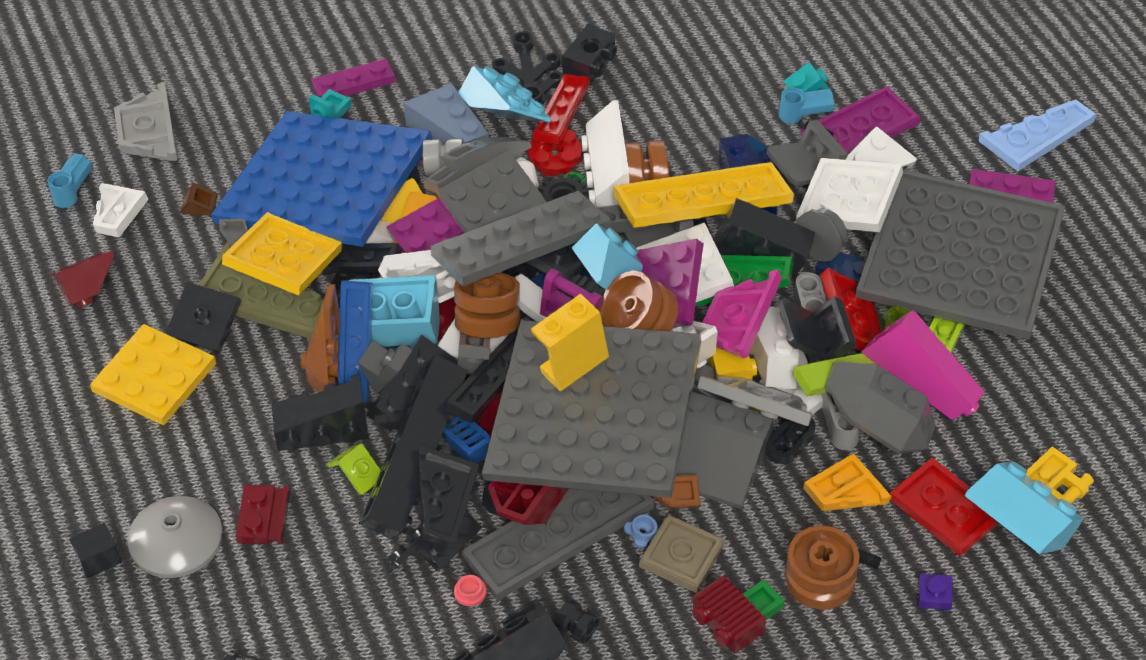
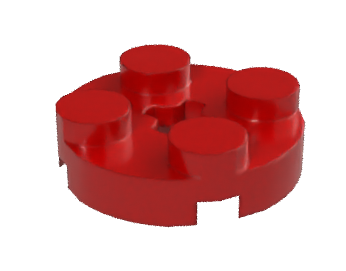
M567 129L560 144L533 141L532 136L530 142L532 147L528 149V161L540 169L541 174L558 177V174L565 175L571 172V168L575 167L576 164L577 167L582 161V145L576 138L574 131ZM552 151H558V155H552Z

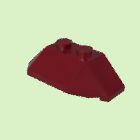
M492 481L488 486L498 515L523 525L546 523L569 490V488L498 481Z

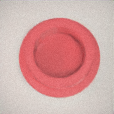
M466 575L456 583L454 595L460 604L476 606L485 599L486 586L479 577Z

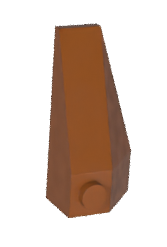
M333 284L328 285L309 340L307 352H303L301 356V369L306 370L309 384L318 393L324 391V386L334 383L335 387L338 386L340 312L336 289Z

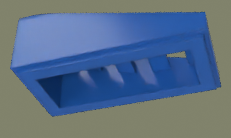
M455 415L449 425L446 424L442 434L446 435L445 440L462 459L474 463L481 462L486 458L491 436L475 422L471 424ZM456 422H460L458 425L451 428L450 430L448 429V427L455 424ZM463 428L466 429V430H464L463 432L459 433L458 435H455V434H454V433L458 432L459 430H461V429H463ZM468 435H471V437L462 441L463 438L467 437ZM475 441L478 442V443L474 444V445L471 446V447L468 446V445L472 444V443L475 442Z

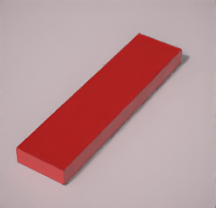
M564 74L545 109L551 121L538 122L533 132V141L560 144L590 86V77Z

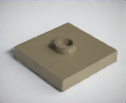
M667 514L642 556L639 567L697 593L721 552L725 539Z

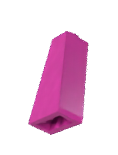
M914 310L873 337L861 351L875 364L927 396L929 403L951 420L956 419L962 414L967 417L980 406L978 400L985 393L984 390Z

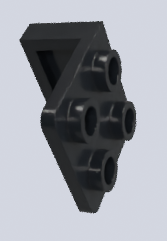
M836 296L832 297L813 313L784 297L778 301L779 315L784 322L787 332L786 339L794 349H800L815 360L825 361L840 358L857 346L843 301Z

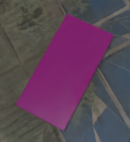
M886 86L818 121L826 129L834 132L833 138L838 141L840 146L849 155L876 126L890 138H893L919 125L921 117ZM801 128V136H803L805 131L803 128Z

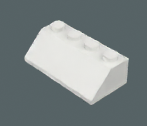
M617 100L609 103L587 122L586 135H581L582 152L587 151V153L583 154L584 169L590 170L586 172L587 188H592V190H588L589 200L597 207L619 205L614 197V186L629 183V168Z

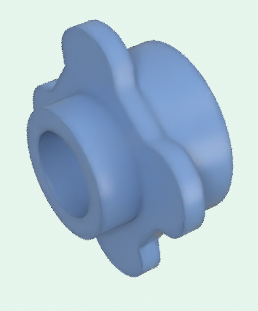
M647 514L638 515L634 518L633 522H627L624 526L625 533L631 535L635 540V546L638 548H645L659 529L657 528L656 521Z

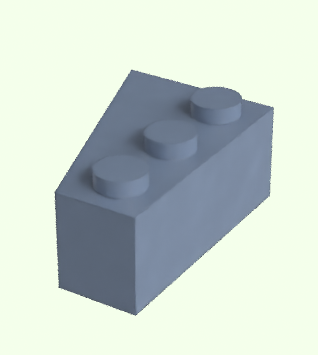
M452 83L403 102L406 126L431 131L432 139H439L443 145L446 141L456 138H463L464 144L489 138V133L458 94Z

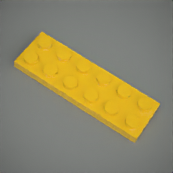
M772 162L614 186V197L633 228L673 223L687 219H699L719 214L725 215L728 214L736 198L756 207L764 208L793 203L794 193Z

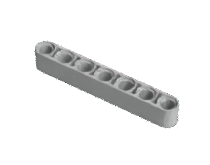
M805 272L796 278L794 303L813 313L827 302V298L823 291L820 277L814 273ZM808 354L810 363H815V362H820V361H821V360H819V359H818V360H815L814 358H812V357ZM823 393L822 408L833 445L841 450L853 449L859 441L860 429L846 421L836 406L831 393Z

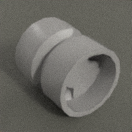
M463 138L450 139L444 145L439 139L424 140L423 165L425 175L430 176L444 167L440 156L463 145Z

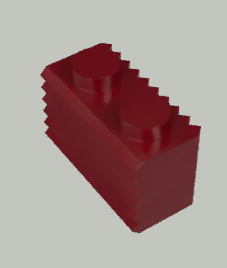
M725 575L693 596L692 613L694 618L702 626L707 624L713 630L714 638L721 647L726 648L728 646L737 654L765 633V616L761 614L760 610H757L756 606H753L748 601L747 597H744L743 593H740L734 584H731Z

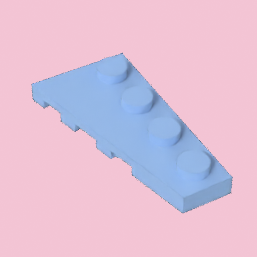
M1073 100L1047 109L1046 113L1041 116L1030 115L1025 117L1021 123L1002 125L998 131L993 133L989 131L982 132L979 135L978 141L1018 172L1095 121L1096 114L1078 100Z

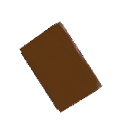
M192 182L185 193L180 213L211 216L218 193Z

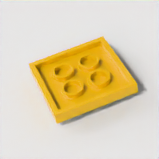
M267 212L222 255V265L299 296L341 252L342 242L310 231L308 228Z
M143 324L91 382L90 387L92 392L164 426L216 365V360L213 355Z

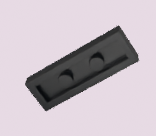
M365 243L363 247L342 244L341 252L321 273H379L378 269L384 256L401 254L403 249L398 243Z

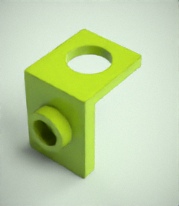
M362 443L348 447L327 463L329 468L339 465L359 495H363L375 485L381 471Z

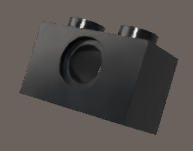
M587 24L562 55L563 75L570 74L590 77L591 85L596 77L602 75L604 67L609 60L612 61L616 56L615 34Z

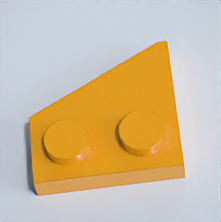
M854 453L804 482L803 487L822 511L886 505L890 502L891 495Z

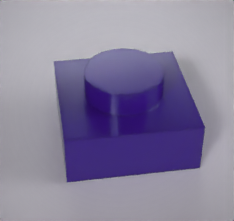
M920 573L918 580V608L951 610L953 604L952 576Z

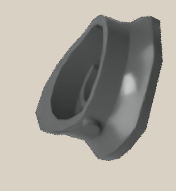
M811 209L796 220V224L816 232L809 254L816 261H832L848 242L847 229L843 220L829 209Z

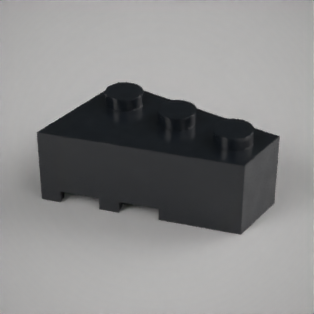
M736 198L716 233L714 243L720 255L792 257V273L798 274L809 257L816 232Z
M360 374L350 376V382L336 387L334 383L327 384L322 392L310 396L305 392L272 404L274 436L278 451H292L298 448L326 446L334 443L356 442L369 439Z

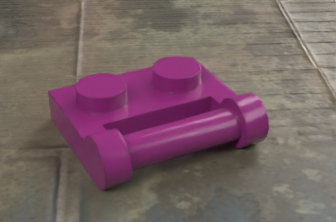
M552 268L544 279L539 314L547 318L572 300V298L559 292L557 288L574 298L579 294L583 295L598 311L603 304L604 297L596 292L592 294L562 277L561 272Z

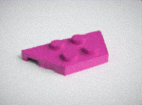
M778 270L769 272V279L754 284L752 279H749L737 286L728 287L716 292L702 323L716 327L718 331L717 348L741 358L748 357L782 280Z

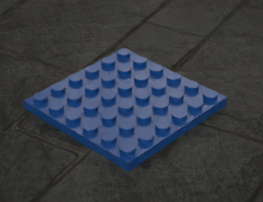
M286 111L211 214L213 222L219 224V219H245L247 228L250 229L268 212L308 228L310 231L338 240L342 244L363 247L423 155V141L432 140L431 131L343 118H322L320 115Z

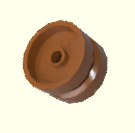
M664 140L648 142L646 145V159L643 158V150L639 142L625 143L629 183L669 177Z
M634 270L622 273L611 282L605 290L604 301L600 308L601 319L605 327L670 332L678 317V301L675 293L669 287L655 281L648 275Z
M496 273L465 286H461L456 281L454 285V302L457 304L455 306V327L466 335L478 338H495L514 332L520 324V307L517 305L520 300V283L516 278L504 273Z
M821 525L808 527L799 532L789 546L785 577L788 591L796 601L809 608L820 610L836 608L847 602L855 589L860 555L856 543L848 534L835 527Z

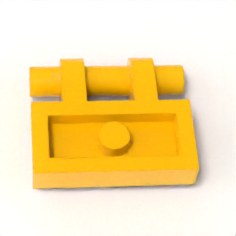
M1053 446L1026 473L1033 481L1038 480L1052 489L1051 494L1057 499L1066 500L1071 504L1077 498H1083L1089 491L1088 487L1094 482L1092 476L1087 473L1083 474L1080 478L1073 474L1076 471L1077 463ZM1062 484L1068 488L1063 495L1056 490Z

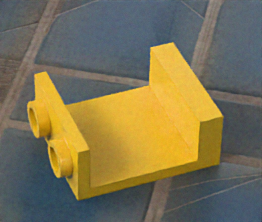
M581 294L531 328V333L547 347L549 360L540 366L541 373L560 392L609 357L601 314Z

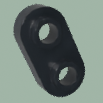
M811 417L809 426L786 419L767 441L766 453L768 458L777 464L791 463L814 438L816 425L813 418Z

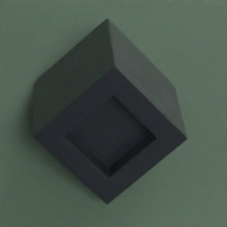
M105 522L70 538L71 545L81 563L86 578L93 577L122 563L117 545Z

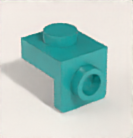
M810 62L784 81L788 88L795 87L803 92L816 91L821 87L822 89H830L826 84L830 80L821 67L816 70Z
M330 89L321 98L313 94L309 97L311 115H320L322 118H341L352 106L351 98Z

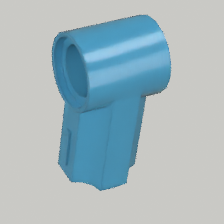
M795 87L786 88L781 94L779 118L785 123L794 124L798 123L803 115L833 111L834 100L831 89L803 92Z
M74 153L60 171L48 177V186L55 206L67 208L77 202V190L92 170L91 161L87 160L84 155Z

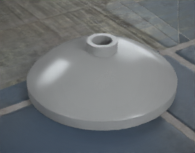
M172 496L150 504L137 515L128 532V548L132 559L143 571L157 577L177 578L200 570L214 558L222 543L223 529L218 514L208 503L189 496Z

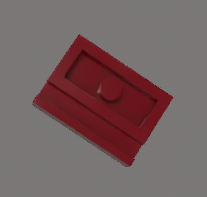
M244 485L235 536L237 543L269 544V542H277L278 544H283L290 498L289 486L275 488V485Z

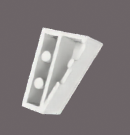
M431 250L384 256L378 269L383 278L436 275L438 303L454 297L456 280L431 256Z
M770 306L750 350V354H753L756 360L757 370L766 387L796 389L797 380L792 372L798 366L799 349H794L786 339L787 332L784 322L779 315V307Z

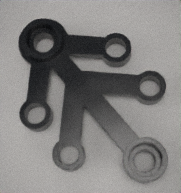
M519 31L513 35V48L520 55L522 70L509 64L504 58L493 60L492 69L502 75L510 73L516 76L520 82L524 83V88L532 93L531 97L544 105L545 94L551 88L558 87L563 74L559 71H551L548 73L547 79L539 86H536L535 82L548 70H556L560 67V56L556 53H548L545 55L544 60L533 69L530 52L534 47L533 35L527 31Z

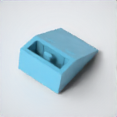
M473 66L458 92L470 107L511 119L551 121L549 115L544 111L545 107L531 97L532 93L519 84L520 80L510 73L502 75L487 66L484 69Z

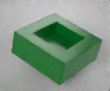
M764 579L743 593L744 597H747L748 601L753 606H756L757 610H760L766 620L784 608L785 600Z

